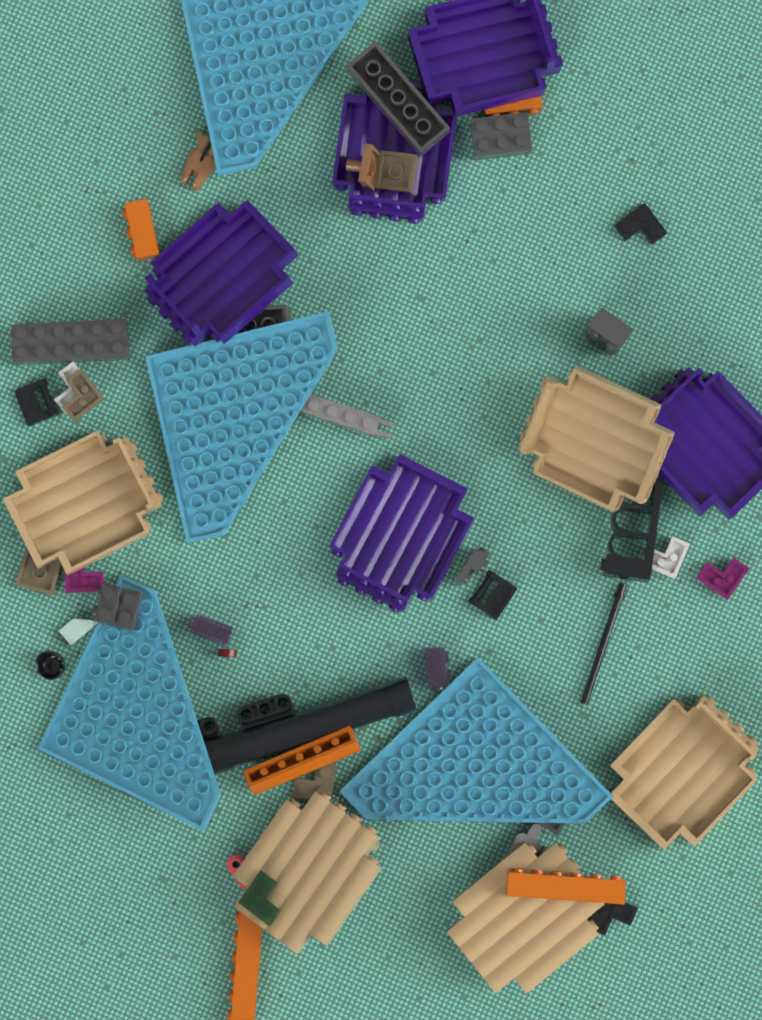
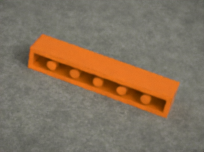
M348 726L248 768L243 772L250 790L254 795H257L359 752L361 748L354 731Z
M512 868V872L507 871L506 896L625 905L626 881L621 880V876L610 875V879L602 878L601 874H590V877H582V873L571 872L570 876H565L561 871H551V874H543V870L532 869L531 873H524V869Z
M236 912L235 923L239 924L238 931L234 932V943H237V951H233L232 954L235 970H231L230 982H234L233 990L229 991V1002H232V1009H228L227 1020H255L262 928L243 913Z

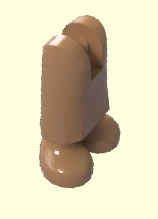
M199 132L195 136L198 142L196 150L191 148L180 183L186 185L192 174L196 175L197 178L192 186V189L196 191L201 188L216 167L212 145L207 155H204L206 148L211 144V140L208 136Z

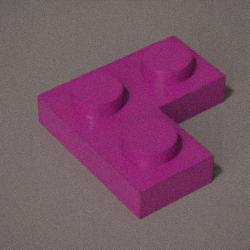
M733 558L722 573L706 562L696 576V579L728 600L750 568Z
M84 568L68 576L65 572V593L97 592L99 587L102 588L104 584V572L85 573Z

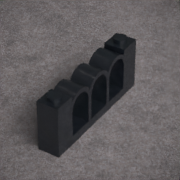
M659 474L652 488L651 507L628 504L623 501L619 510L613 512L610 526L614 534L607 543L608 554L605 559H601L600 570L603 571L602 576L649 583L664 479ZM622 511L648 514L647 533L620 528L616 522V515ZM619 537L646 541L644 560L616 554L612 546L613 541Z

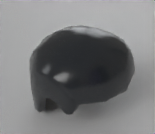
M44 651L35 660L37 672L47 680L60 678L65 671V660L58 652Z

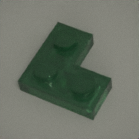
M260 871L238 903L268 926H271L281 912V909L269 901L267 897L278 882L265 872Z

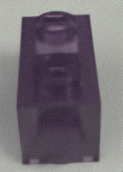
M197 614L195 618H191L188 626L191 629L190 633L224 645H228L234 627Z
M444 647L424 649L428 688L432 687L433 691L444 690V686H448V682L451 681L450 670H446V662H449L448 651H444Z

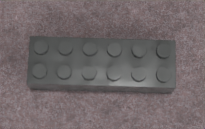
M376 41L346 65V71L420 157L450 133V127Z
M126 319L11 325L12 362L15 365L130 360L129 331Z

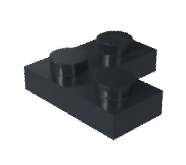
M645 203L614 225V228L625 242L639 231L643 233L651 245L667 235V231Z
M626 902L625 905L604 903L600 909L592 914L591 919L599 927L596 931L605 936L613 918L631 926L638 907Z

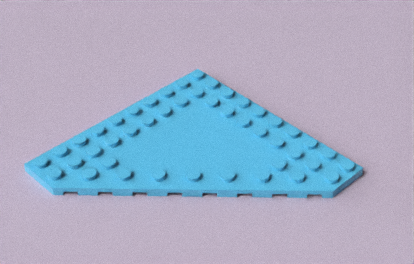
M181 0L218 176L257 167L370 0Z
M329 311L238 333L225 344L221 341L217 343L215 340L199 343L196 347L189 345L145 356L187 543L225 535L338 350Z
M120 575L115 586L143 592L135 630L97 623L38 749L201 831H205L221 794L160 602L155 590Z
M479 657L339 791L366 820L586 824L613 798V795Z

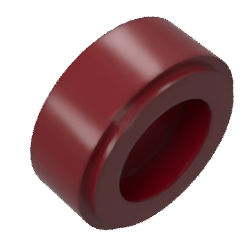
M218 649L217 655L220 657L236 658L237 650Z

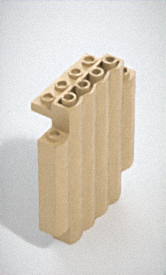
M581 367L574 368L569 372L567 377L569 382L553 375L544 378L540 385V394L533 403V412L527 418V428L520 436L519 447L521 448L519 452L525 455L534 453L539 456L533 463V474L612 512L619 510L624 497L639 504L647 502L675 433L654 423L661 404Z
M97 430L15 471L23 489L3 498V501L38 569L59 559L68 576L150 535L151 525L147 518L143 520L142 517L161 508V502L164 500L160 492H155L152 487L155 482L150 474L146 475L144 471L146 465L142 457H137L135 452L138 449L133 440L129 441L128 437L121 440L119 437L113 440L112 445L106 447L109 443L105 435H100Z
M702 695L687 711L685 710L687 706L680 699H671L609 765L622 778L610 792L613 795L611 800L663 850L679 834L695 847L758 780L755 777L757 773L750 766L745 767V764L757 756L756 753L760 750L757 747L759 743L751 735L747 737L743 733L744 728L737 722L733 724L729 720L731 716L724 709L719 710L715 707L716 702L709 695L707 697Z
M315 791L303 809H301L302 805L293 799L291 802L286 799L233 875L235 879L248 887L234 907L295 953L301 952L311 936L324 945H329L382 869L377 865L379 863L377 859L371 855L367 857L371 850L376 852L380 847L377 844V841L380 839L376 835L377 830L370 825L366 827L360 823L362 819L353 813L351 816L345 812L346 808L340 803L333 804L330 801L331 797L323 791L321 793Z
M523 842L452 900L463 914V917L447 929L446 932L495 993L515 979L527 994L599 935L596 931L599 927L592 919L588 921L587 918L600 909L604 903L506 896L507 871L512 872V868L524 869V873H531L532 869L543 870V874H551V871H561L565 876H570L571 872L580 873L578 871L580 866L574 859L569 860L565 854L568 852L561 843L557 845L554 842L549 847L546 846L536 856L537 850L531 843L527 845Z

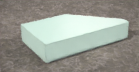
M73 618L59 632L72 646L96 626L98 622Z

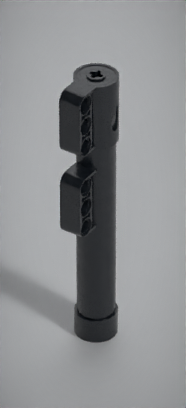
M407 677L399 678L385 683L386 685L298 713H295L293 703L286 694H279L240 707L237 712L241 730L225 736L221 734L220 727L214 718L206 717L197 720L214 775L234 769V766L310 743L348 726L355 729L393 716L400 717L417 711ZM281 701L289 702L286 708L279 707ZM268 706L270 711L267 714L260 713L262 707ZM245 712L252 713L248 720L242 719V715ZM208 724H214L215 727L212 731L208 732L205 730Z

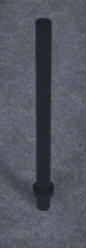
M619 583L617 593H614L613 597L615 599L580 702L582 704L588 705L621 602L625 599L626 584Z

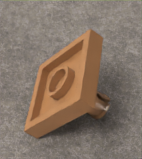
M365 144L362 161L348 159L346 162L347 171L360 172L358 181L368 191L375 190L374 185L380 152L372 144Z

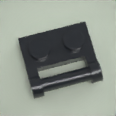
M46 378L14 391L28 427L60 414L50 395ZM38 388H40L49 410L47 413L43 412L35 392Z
M488 570L486 578L474 596L469 598L468 602L497 620L518 588L496 573ZM495 580L498 584L483 605L479 601L492 581Z

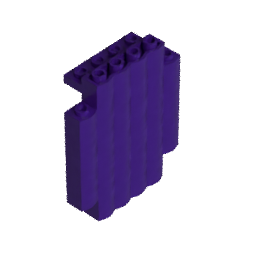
M454 0L425 7L424 15L427 25L408 30V41L427 102L434 104L450 100L455 117L543 96L546 82L541 77L560 73L563 66L561 55L558 56L556 51L558 49L557 41L551 35V22H547L546 19L547 9L545 4L541 3V0H526L521 3L520 0Z
M409 79L425 98L421 81ZM365 92L363 96L344 93L332 186L336 187L335 189L338 191L350 189L348 211L351 212V215L362 216L364 213L370 214V217L375 219L387 216L391 221L408 219V223L419 224V221L424 219L426 199H429L430 203L441 204V201L445 202L457 119L452 108L440 107V102L430 104L450 127V133L424 155L419 156L412 194L380 189L368 191L358 181L360 172L346 170L348 159L362 161L365 144H372L379 152L384 150L418 154Z
M248 200L231 214L218 202L150 262L154 268L152 272L158 279L155 280L151 274L145 277V280L148 282L147 288L144 290L148 295L146 299L153 307L157 305L160 308L158 312L164 319L169 318L172 321L169 324L176 332L180 330L183 333L181 338L188 345L192 343L196 347L209 334L217 343L221 341L225 344L293 284L283 269L299 255L290 243Z
M690 367L685 371L681 368L674 375L676 379L672 383L668 381L661 388L663 392L659 396L654 394L650 398V400L661 404L654 423L675 432L666 457L660 467L659 475L699 517L714 505L730 520L762 490V415L719 371L714 375L710 373L702 380L700 377L704 372L700 368L695 372Z
M399 454L389 474L372 465L329 545L333 555L339 558L342 555L345 556L344 560H341L335 575L338 579L337 582L345 587L348 585L355 587L354 591L360 595L368 594L372 596L371 600L380 605L382 603L388 604V609L397 614L400 611L404 613L414 593L417 594L416 597L424 602H427V600L432 601L474 521V517L458 510L468 489Z

